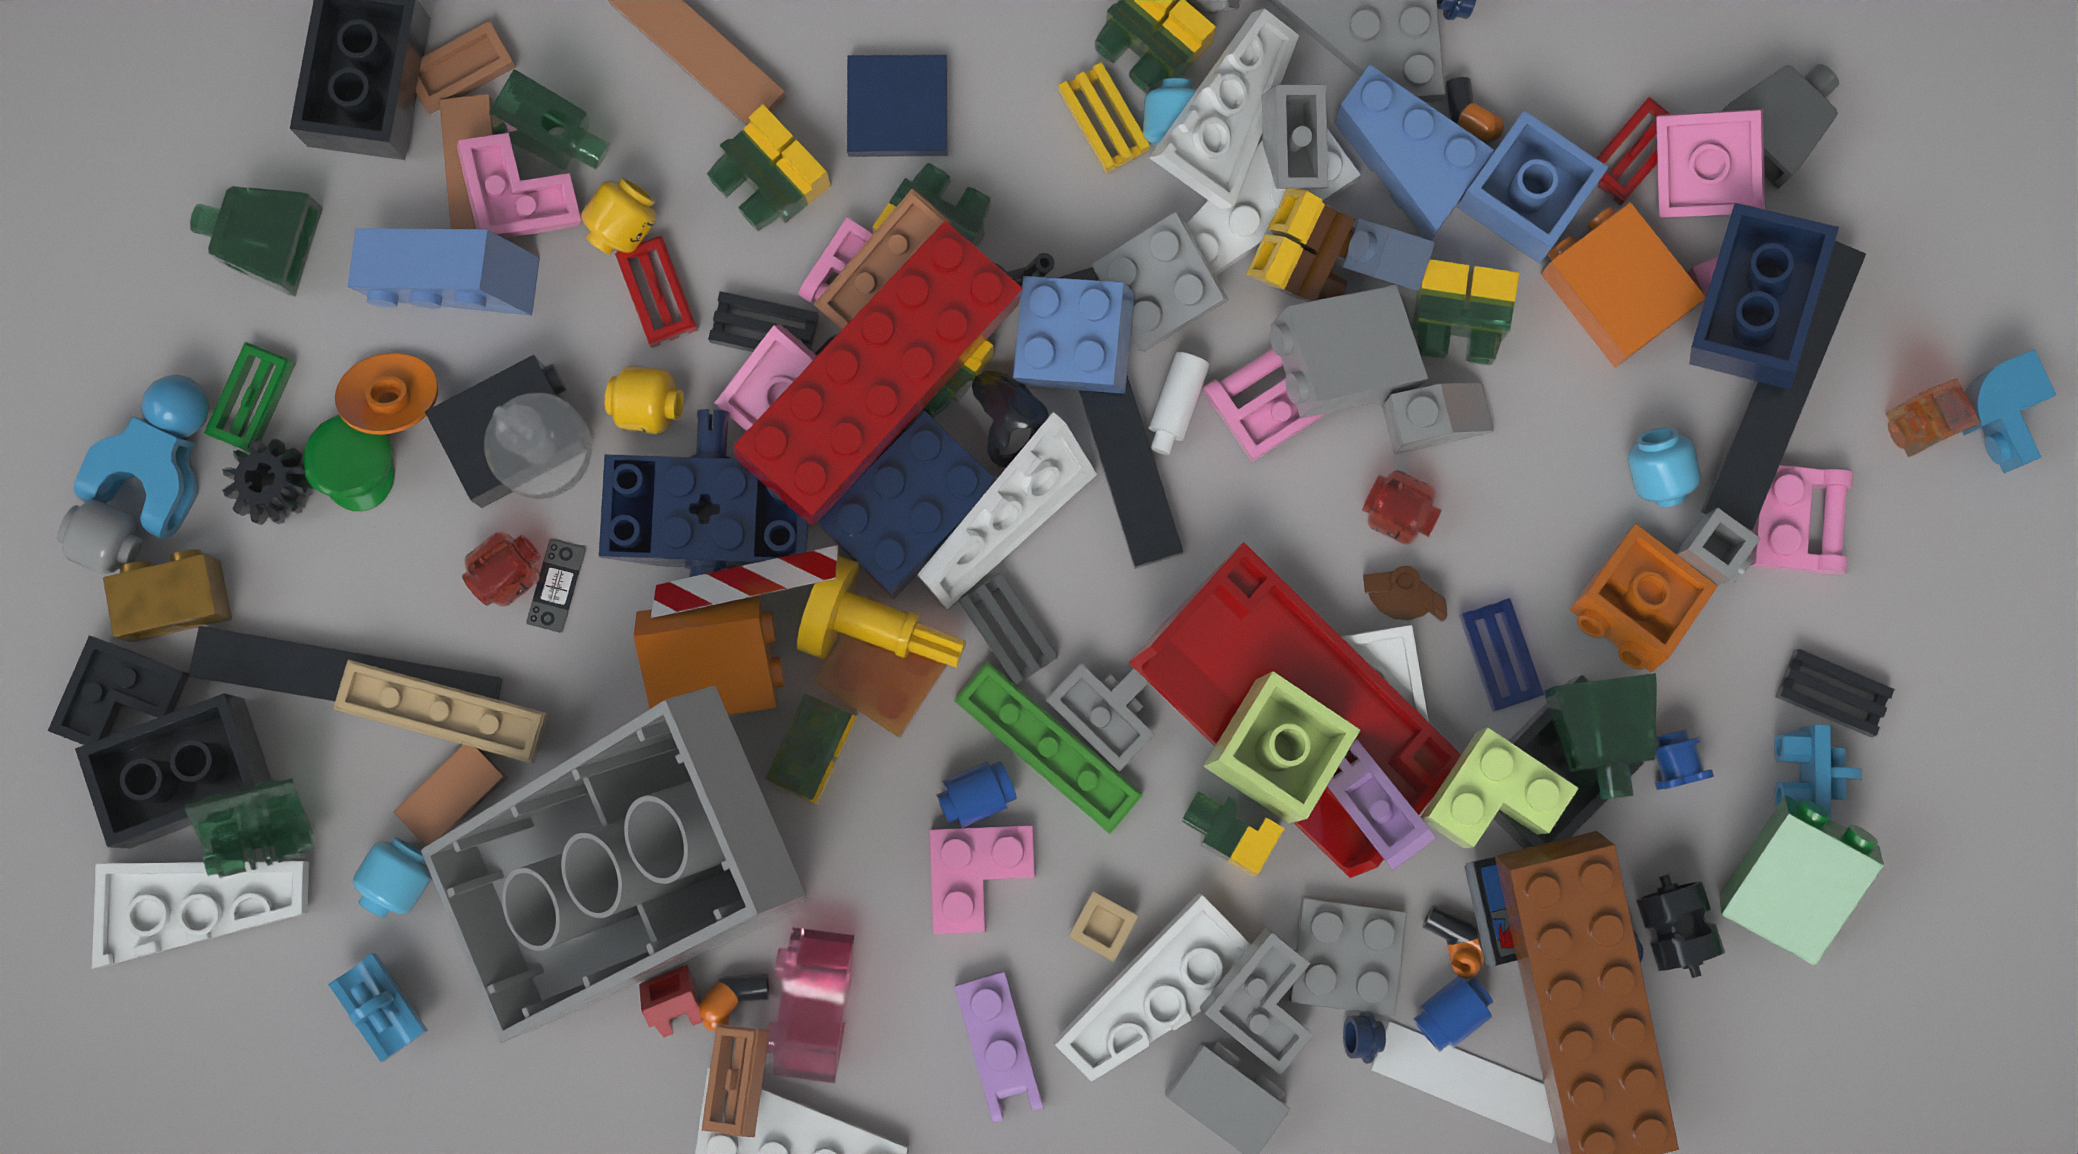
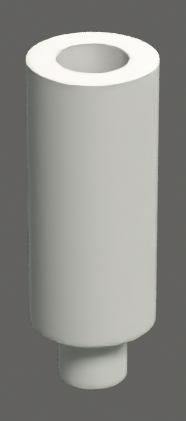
M1184 352L1175 353L1149 429L1156 433L1151 450L1163 455H1170L1174 440H1184L1210 366L1206 360Z

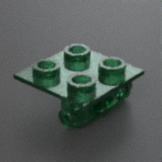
M292 778L282 781H265L254 788L230 794H214L205 797L199 802L184 805L188 818L206 855L203 856L208 876L218 874L221 879L226 876L246 872L243 852L247 854L251 870L258 869L255 849L262 848L267 866L274 865L271 845H274L278 863L305 857V851L315 849L312 838L313 830Z

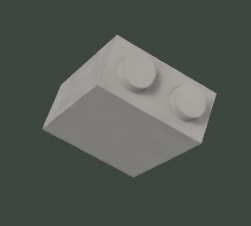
M1397 285L1290 305L1270 325L1271 345L1276 355L1281 357L1287 375L1286 391L1291 402L1296 403L1300 419L1383 402L1391 394L1417 389L1428 379Z

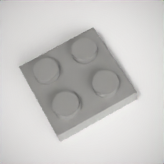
M1174 212L1091 264L1100 281L1124 282L1135 293L1131 337L1138 350L1142 352L1147 351L1229 301L1185 220L1178 212Z
M1302 898L1295 951L1305 958L1310 965L1291 986L1289 1002L1363 1013L1371 1012L1372 1014L1395 1017L1407 912Z

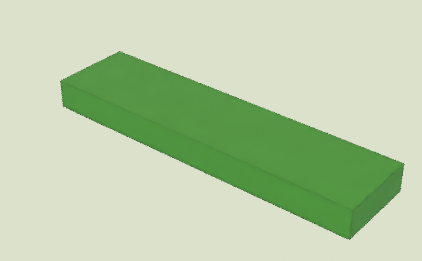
M986 662L954 699L955 703L1107 833H1112L1143 796L1139 790L990 663Z

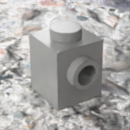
M1716 508L1701 516L1675 554L1718 586L1730 580L1736 582L1742 577L1754 560L1750 553L1761 538L1725 512Z

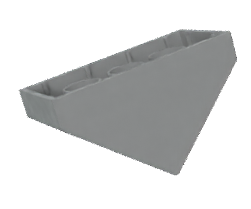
M715 685L662 701L421 849L500 1043L556 1021L793 914L803 908L806 897Z

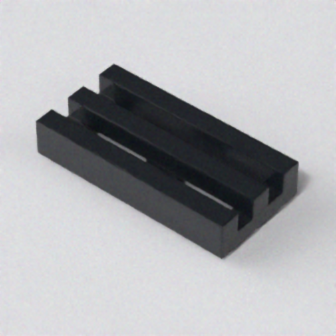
M719 291L718 308L714 312V324L708 337L710 343L754 352L761 340L724 333L725 325L766 334L773 325H778L772 322L728 313L729 308L806 324L805 329L786 325L782 326L811 350L819 318L818 312Z
M1796 649L1792 653L1775 697L1868 737H1876L1880 729L1878 726L1880 718H1884L1887 711L1885 705L1887 700L1892 698L1895 689L1806 651ZM1800 666H1805L1875 696L1872 702L1799 671ZM1796 682L1867 712V718L1863 720L1792 690V686Z

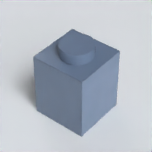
M1359 218L1354 235L1349 243L1343 267L1419 291L1435 242Z

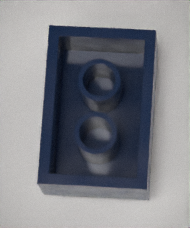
M1735 203L1692 342L1689 364L1791 390L1839 227Z
M925 411L852 484L818 521V524L844 552L859 563V566L886 593L895 599L918 576L917 574L993 485L996 479Z

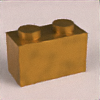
M191 549L171 554L169 556L170 562L153 566L150 561L131 562L121 565L119 567L120 573L102 577L113 637L136 642L199 626L232 620L221 561L202 554L199 549Z

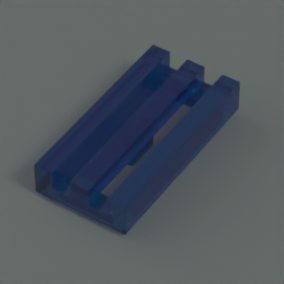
M1510 598L1459 615L1492 712L1544 695ZM1496 614H1501L1527 688L1525 691L1520 689L1495 618ZM1477 620H1484L1510 696L1504 698L1501 696L1475 622Z

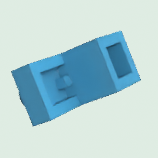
M2035 349L2009 359L1977 377L1964 392L1960 403L1959 420L1963 435L1982 428L1986 435V451L1991 460L2000 465L2004 474L2042 458L2021 415L2022 411L2056 396L2055 390Z

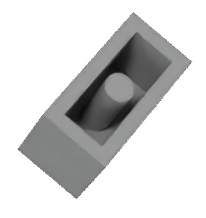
M1217 1042L1212 1050L1200 1043L1166 1091V1097L1242 1154H1260L1290 1111V1108L1280 1101L1285 1091L1262 1074H1259L1255 1081H1252L1237 1069L1243 1060Z

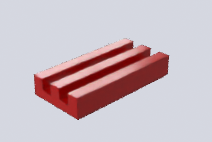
M1648 97L1596 159L1605 164L1648 113L1655 118L1659 115H1669L1670 113L1652 98ZM1657 119L1609 174L1605 172L1598 182L1600 184L1598 188L1604 193L1609 191L1614 195V201L1620 206L1658 164L1656 149L1625 186H1622L1617 181L1657 134Z
M662 235L640 243L633 252L624 253L618 251L615 253L651 348L661 345L660 342L669 339L672 341L680 338L679 335L685 332L690 334L698 331ZM657 251L683 319L682 321L677 323L673 321L648 255L649 252ZM636 257L639 258L664 325L663 328L655 330L629 261Z

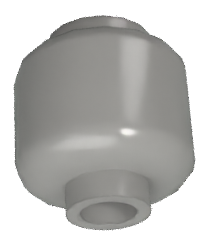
M90 500L81 506L74 505L64 516L57 534V540L63 544V553L69 561L100 574H112L121 565L134 562L143 542L142 538L137 536V522L133 515L97 500Z

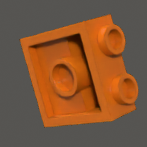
M1635 523L1626 532L1604 565L1592 576L1569 610L1578 616L1577 625L1584 633L1594 638L1604 636L1619 648V658L1627 666L1637 670L1645 668L1649 672H1653L1669 659L1718 586Z

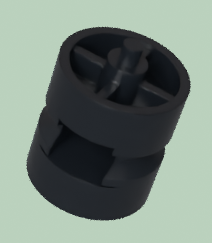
M1669 874L1659 876L1662 887L1657 888L1658 892L1636 899L1644 927L1655 932V937L1650 941V946L1658 971L1683 967V969H1689L1691 978L1699 977L1702 975L1699 966L1704 964L1703 961L1725 953L1717 925L1708 922L1705 917L1711 910L1703 882L1696 881L1678 886V883L1671 882Z

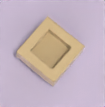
M1092 891L1068 937L1115 962L1139 916Z

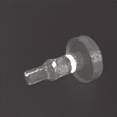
M528 393L515 397L502 407L498 406L495 409L494 416L490 420L485 433L484 451L492 473L501 483L519 495L528 498L544 499L563 494L580 481L591 460L592 438L585 420L569 403L551 394Z

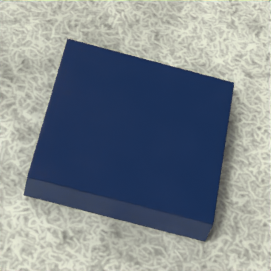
M847 55L848 157L947 156V55Z

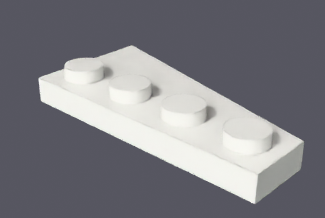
M1053 412L917 574L935 598L947 610L1097 475L1067 424Z
M309 861L96 864L92 969L106 967L307 914Z
M710 1067L707 1068L695 1154H908L909 1146L848 1121L845 1122L822 1113L816 1108L775 1094L764 1087L761 1088L755 1138L702 1131ZM727 1090V1093H726V1100H725V1107H724V1114H723V1121H722V1122H725V1115H726V1108H727V1101H728V1094H729V1091H728V1090Z

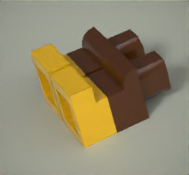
M1286 189L1268 227V230L1279 236L1264 235L1246 275L1301 300L1316 301L1344 295L1347 281L1331 273V270L1338 256L1346 259L1349 243L1356 229L1353 227L1356 219L1332 209L1322 203L1323 200L1307 190Z

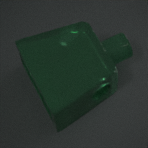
M513 69L489 111L496 135L509 133L511 143L564 170L568 167L572 158L597 170L610 147V143L588 132V114L583 109ZM554 128L565 129L564 132L558 135L548 133Z
M231 186L226 190L220 209L200 203L195 206L190 219V229L193 233L211 237L208 254L221 264L287 295L296 297L323 207L309 194L303 192Z
M1656 673L1559 685L1544 690L1545 698L1571 772L1597 769L1601 800L1634 796L1629 765L1653 761L1656 756Z

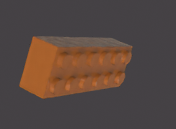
M1598 831L1496 855L1495 860L1559 1154H1665L1679 1150L1615 844Z

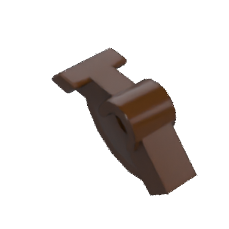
M1401 566L1391 572L1363 574L1365 594L1368 593L1371 602L1376 608L1390 618L1410 621L1423 617L1429 612L1440 622L1446 620V599L1421 581L1419 573L1414 568Z

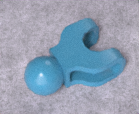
M178 374L165 376L153 381L147 388L141 404L144 419L132 416L125 431L117 436L106 437L90 447L77 474L73 488L77 498L84 502L97 500L106 503L114 498L117 490L127 479L136 476L142 481L146 492V499L140 517L141 524L147 532L160 539L168 538L179 530L197 497V480L190 467L189 458L195 442L186 437L196 433L207 421L209 404L201 386L191 378Z

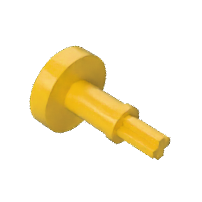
M837 555L836 579L814 584L799 628L797 638L798 651L825 659L834 646L839 633H843L893 651L896 656L904 659L908 656L909 652H913L949 666L958 667L966 647V640L920 624V614L912 611L907 613L854 594L859 574V563L857 561Z

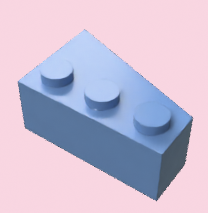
M1371 65L1367 67L1341 103L1334 124L1371 172L1374 170L1390 191V197L1398 208H1403L1420 232L1418 234L1420 237L1430 241L1433 240L1494 152V149Z
M356 228L347 287L366 295L367 303L379 307L395 308L398 306V302L430 309L450 307L532 316L540 258L488 229Z

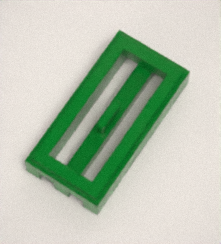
M244 342L204 434L250 453L251 440H262L296 363ZM255 358H259L261 362L242 398L241 406L229 432H226L223 429ZM276 365L244 438H241L273 366Z

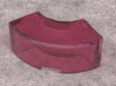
M793 927L788 948L779 947L775 964V979H782L783 983L778 1022L769 1021L767 1028L770 1031L766 1053L773 1054V1075L828 1083L836 1082L845 1028L843 1015L846 991L850 990L855 935Z

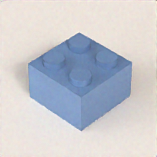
M1524 110L1470 185L1457 208L1540 264L1609 167Z
M1023 276L1013 378L1026 387L1125 393L1135 293L1124 282Z

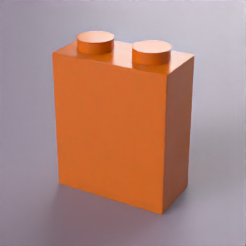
M1631 202L1617 213L1610 206L1587 224L1591 232L1578 242L1572 236H1569L1547 254L1552 261L1541 273L1615 368L1694 310L1706 299L1703 292Z
M760 595L651 618L652 609L636 612L633 638L649 709L666 699L714 685L728 715L777 708V688L785 687L784 666L781 656L772 657L770 643L777 642L775 620L772 611L763 612Z

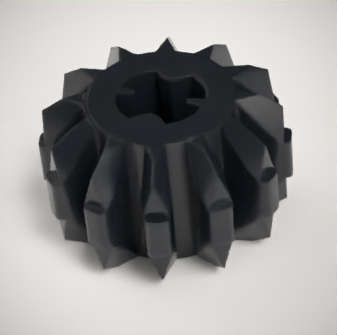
M256 439L251 440L250 455L241 450L233 451V456L239 462V465L236 469L232 467L222 469L224 476L234 480L233 483L226 486L222 491L224 496L236 499L233 506L235 513L241 516L250 514L252 522L263 525L268 517L276 524L285 523L286 508L296 514L303 512L301 504L296 499L299 495L306 497L311 496L313 493L312 488L301 483V481L307 478L304 473V466L299 464L303 457L299 450L296 448L286 450L285 443L279 439H272L267 447L262 441ZM273 476L275 477L273 486L264 485L263 488L261 487L263 478L271 479Z

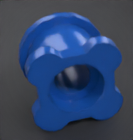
M1687 729L1656 737L1658 743L1656 748L1658 750L1654 754L1656 755L1662 776V781L1655 782L1657 790L1669 789L1714 777L1712 769L1703 770L1696 743L1701 742L1700 737L1689 739Z

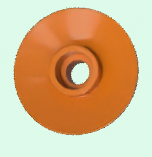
M403 353L378 354L358 362L342 376L336 387L335 404L342 420L355 430L376 435L392 434L406 430L426 417L424 411L434 407L436 403L438 383L430 366L417 357Z

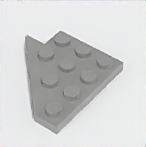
M1269 0L1358 76L1361 77L1367 67L1371 65L1422 101H1442L1445 91L1437 0Z

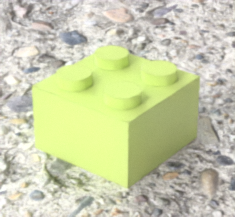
M1270 672L1255 680L1203 767L1290 824L1309 817L1360 732V729L1275 672Z

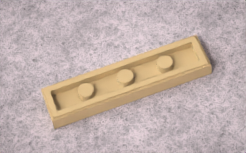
M351 660L347 661L333 707L337 711L535 764L549 714Z

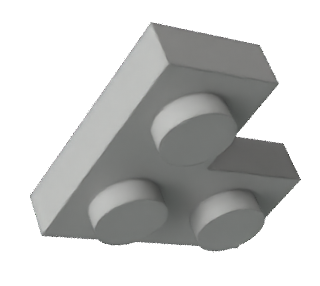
M1266 927L1199 1008L1221 1028L1281 1075L1314 1036L1303 1024L1277 1004L1310 963Z

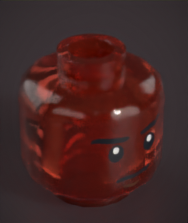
M1395 470L1389 473L1387 477L1381 475L1377 477L1362 511L1368 513L1367 523L1372 530L1408 545L1413 543L1420 533L1427 537L1430 536L1442 509L1433 506L1437 495L1432 485L1403 471Z
M498 531L466 555L464 559L466 572L462 575V578L469 590L484 605L489 606L494 603L500 607H506L538 583L540 574L535 562L541 558V555L523 534L515 539L504 531Z

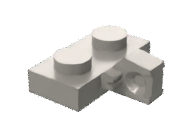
M1081 663L1046 699L1119 772L1155 736L1135 716L1144 707L1135 697L1149 682L1134 668L1121 682L1116 680L1111 674L1101 682Z

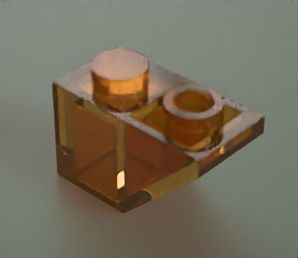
M1957 378L1920 392L1885 413L1889 419L1888 431L1893 442L1899 448H1904L1908 458L1980 424Z

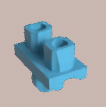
M1811 725L1799 728V731L1775 735L1774 756L1776 762L1800 763V782L1776 783L1775 809L1783 797L1787 795L1799 803L1802 799L1813 801L1823 807L1831 816V800H1847V780H1862V769L1847 767L1846 748H1831V725Z
M371 953L355 967L328 984L348 1013L350 1020L358 1028L380 1062L386 1061L428 1031L376 953Z

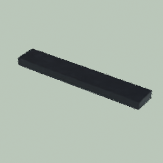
M1835 241L1792 389L1789 390L1758 381L1754 382L1701 513L1707 514L1719 508L1748 530H1753L1866 253Z
M1093 267L1058 277L1062 279L1097 281ZM1128 376L1125 393L1078 390L1134 569L1182 555L1183 548Z
M203 626L198 627L188 674L190 677L333 702L336 701L348 660L499 700L503 681L502 678Z

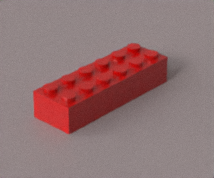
M945 220L733 445L736 460L808 524L814 527L1019 305L1023 288Z

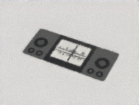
M552 539L549 540L526 624L559 633L563 632L586 551L584 547Z

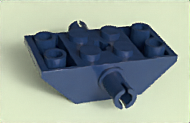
M709 409L697 410L696 454L691 455V457L604 454L599 540L600 558L654 566L685 567L690 569L689 577L807 552L808 523L738 460L726 456L728 419L730 418L728 411L714 409L713 419V415L709 414ZM712 503L716 509L720 510L719 514L711 515L709 523L704 524V521L698 516L699 511L704 509L705 505Z

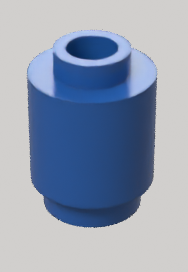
M986 761L942 780L944 791L936 794L947 822L950 823L957 819L961 828L1007 809L1006 803L1017 799L1012 782L1001 761L989 765Z
M1458 975L1420 1006L1422 1012L1414 1017L1413 1020L1436 1050L1441 1052L1448 1045L1452 1048L1456 1047L1492 1018V1014L1487 1007L1493 1003V1000L1474 977L1466 982Z

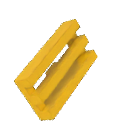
M1102 62L1094 65L1093 69L1087 73L1083 71L1075 75L1074 80L1070 82L1066 80L1058 85V92L1106 174L1150 150L1148 141L1144 138L1140 127ZM1096 81L1099 83L1132 140L1133 147L1128 148L1092 86ZM1080 90L1083 91L1117 150V156L1111 158L1074 93Z

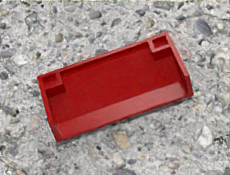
M1245 542L1240 544L1182 603L1128 662L1214 747L1255 680L1270 672H1275L1360 729L1355 739L1360 742L1418 815L1421 814L1435 796L1462 755ZM1349 749L1345 758L1351 764L1357 758L1354 757ZM1339 767L1337 768V770H1336V772L1334 773L1333 776H1335V775H1337L1339 772H1341V770L1339 769ZM1328 787L1325 788L1309 817L1305 820L1294 822L1349 878L1378 868L1384 860Z

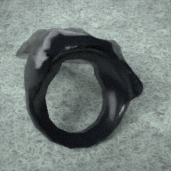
M984 371L975 376L972 382V391L974 397L982 405L984 412L994 420L988 435L987 451L989 457L997 466L1007 468L1023 449L1022 447L1017 452L1009 455H1000V450L1003 451L1009 446L1011 433L1016 429L1031 428L1029 441L1048 419L1049 414L1046 406L1024 384L999 371Z

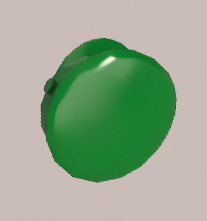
M336 415L321 423L309 436L303 451L304 473L314 489L329 496L337 505L351 511L371 510L386 499L392 488L394 480L393 447L386 434L376 435L360 432L346 424L340 415Z

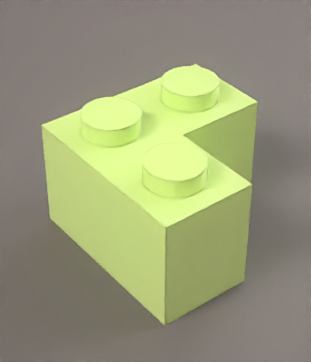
M1487 727L1476 732L1420 818L1463 849L1475 847L1498 810H1501L1536 835L1550 833L1575 795L1578 787Z

